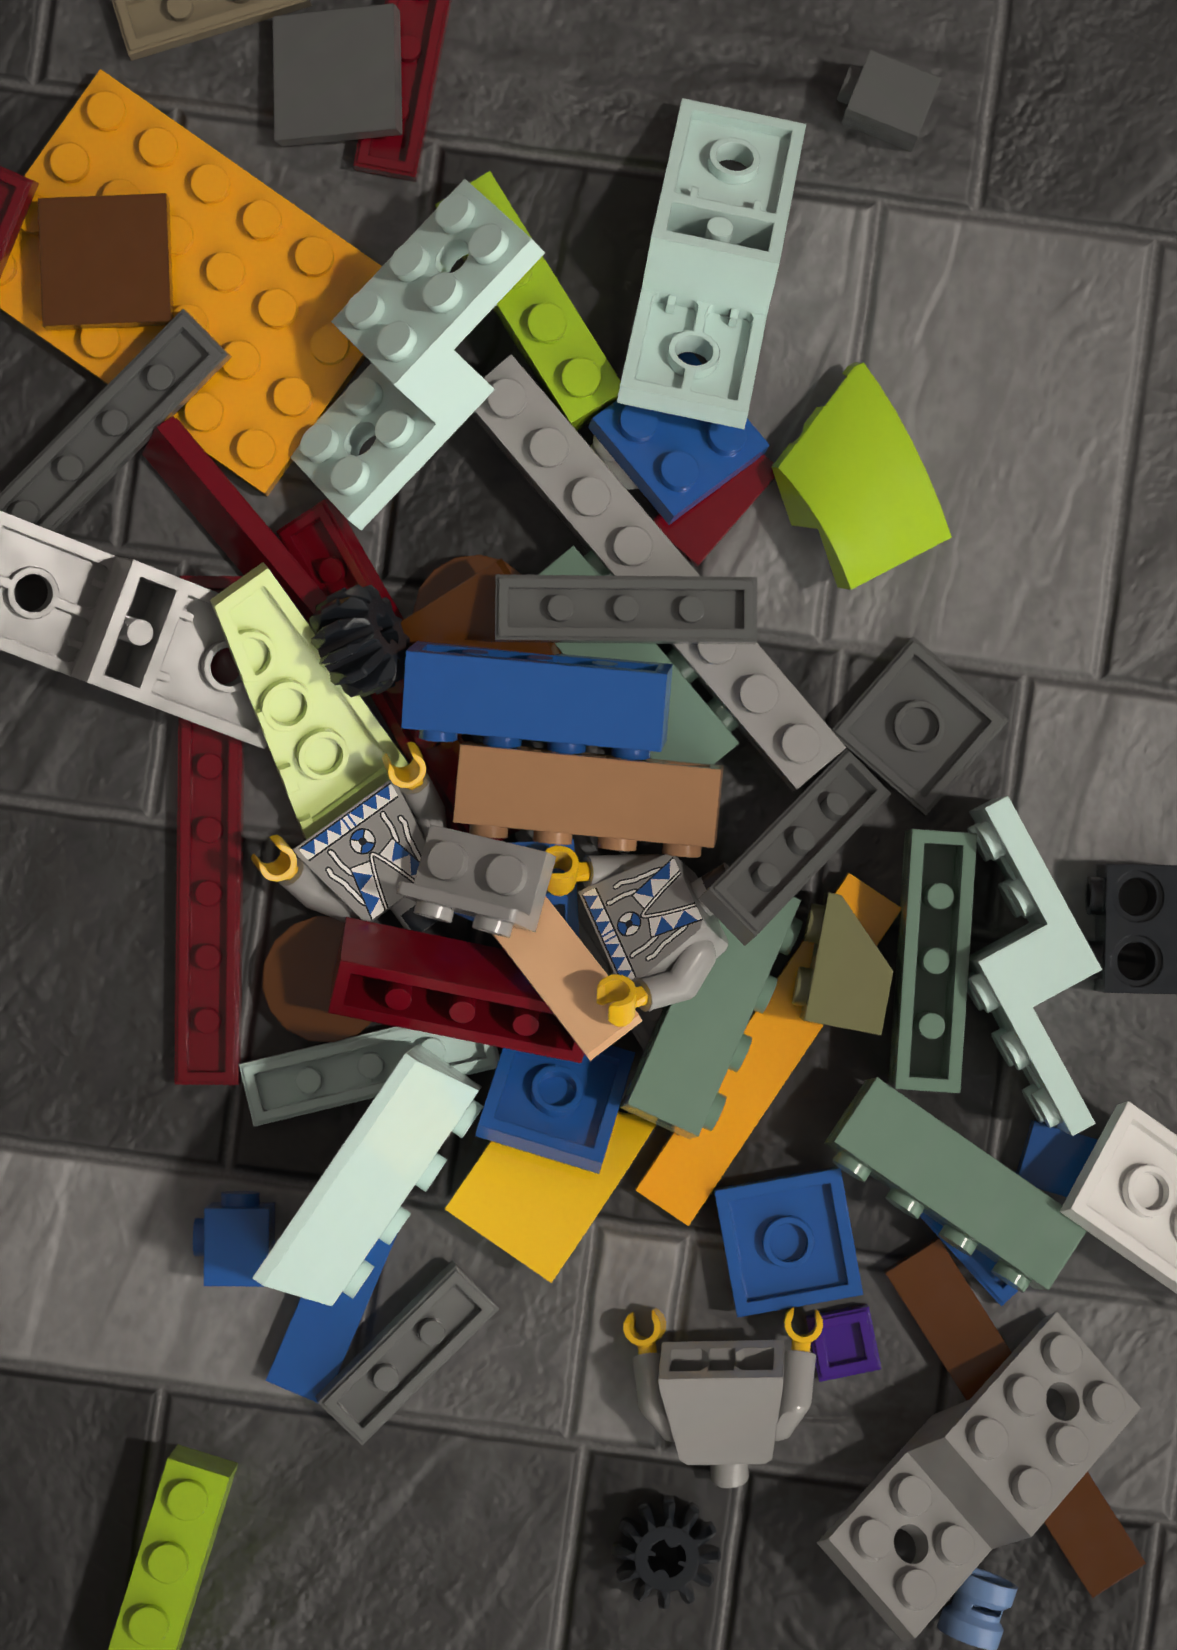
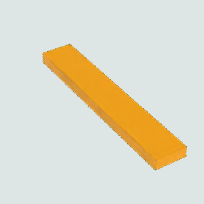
M850 873L846 874L834 894L842 895L876 946L901 911V907ZM804 938L778 975L776 988L765 1011L762 1014L754 1011L749 1019L744 1034L751 1036L752 1042L740 1069L737 1072L728 1069L718 1092L727 1096V1099L713 1130L708 1131L702 1128L699 1137L687 1139L673 1132L635 1188L638 1193L687 1226L690 1225L824 1025L804 1021L800 1018L802 1006L792 1004L799 966L810 968L814 943L804 941Z

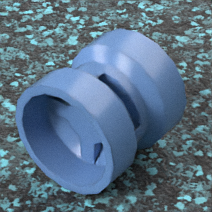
M976 1568L955 1592L952 1603L942 1609L937 1628L944 1634L968 1645L986 1650H997L1004 1632L1000 1620L1003 1611L1011 1608L1018 1587L999 1575Z

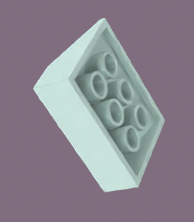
M420 1044L406 1052L261 1264L253 1279L265 1287L329 1306H333L342 1292L353 1299L375 1267L364 1259L376 1241L380 1239L390 1245L411 1213L401 1207L408 1194L415 1185L426 1192L446 1163L447 1159L437 1153L451 1131L460 1138H463L484 1106L474 1100L482 1086Z

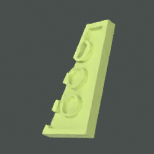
M262 562L213 597L210 602L302 834L307 840L390 780L382 760L385 753L388 754L391 764L396 767L407 766L408 762L360 695L351 698L343 691L341 685L335 686L331 682L329 671L325 665L319 664L321 657L318 650L311 644V638L315 636L314 632L268 567Z

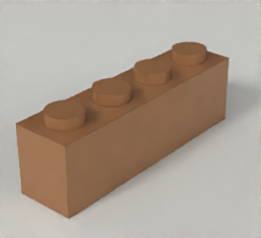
M466 741L460 744L453 822L470 824V834L486 838H507L508 828L534 830L533 841L540 843L570 845L572 844L573 834L598 837L597 847L602 849L636 851L637 841L663 843L662 854L698 858L701 857L702 847L714 848L716 844L723 765L651 758L628 760L616 758L610 754L589 752L563 754L549 751L547 748L527 746L501 748L487 746L483 742Z

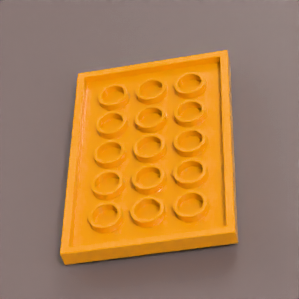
M100 69L25 174V177L38 182L39 185L0 278V310L108 385L166 325L46 330L42 326L38 198L166 193L170 204L174 317L182 309L188 311L232 356L174 417L182 423L208 456L268 497L292 463L291 456L300 445L304 433L336 401L366 358L331 321L382 266Z

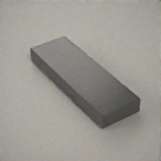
M452 1260L315 1396L317 1402L363 1445L499 1310V1307Z

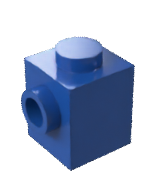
M257 1191L221 1192V1202H211L204 1208V1218H195L193 1254L195 1257H204V1286L265 1287L255 1281L253 1276L275 1245V1202H260V1192Z

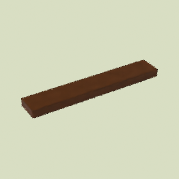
M935 1237L885 1269L884 1272L967 1401L974 1396L1012 1352L940 1239ZM1088 1471L1044 1522L1092 1598L1146 1564Z

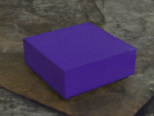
M868 1304L820 1313L823 1319V1329L819 1337L811 1342L812 1352L816 1355L815 1367L819 1382L882 1369ZM814 1315L805 1316L808 1333L814 1329Z

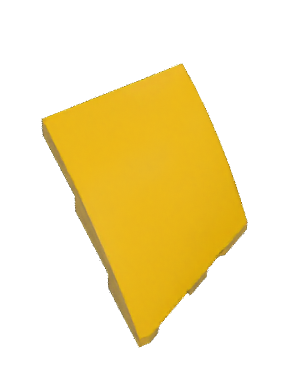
M618 1112L599 1174L489 1141L482 1155L455 1192L445 1210L552 1283L615 1190L656 1124L635 1114Z

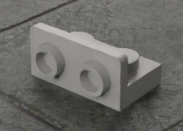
M430 824L414 884L399 881L396 894L415 901L416 905L413 913L430 919L451 923L454 912L474 917L472 928L490 934L510 938L513 927L536 932L556 856L545 851Z

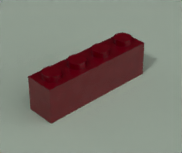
M346 917L333 967L328 1013L582 1063L583 1051L504 949Z

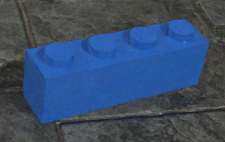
M416 641L406 650L401 728L419 730L420 739L433 742H453L457 740L458 734L483 736V744L491 747L517 748L521 746L522 739L545 741L547 742V750L556 753L581 754L586 752V745L611 747V755L616 758L645 760L650 758L651 751L661 752L667 741L673 664L567 654L545 655Z

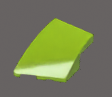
M854 362L846 367L842 373L846 377L825 406L815 408L804 423L800 437L788 444L772 466L791 525L818 529L837 588L852 590L952 538L942 507L914 443L893 405L864 362Z

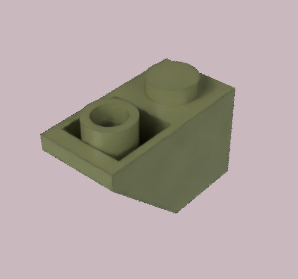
M824 893L822 905L811 903L809 908L804 941L814 943L810 968L801 966L798 968L792 1004L802 1006L800 1018L804 1021L881 1035L893 970L842 895Z

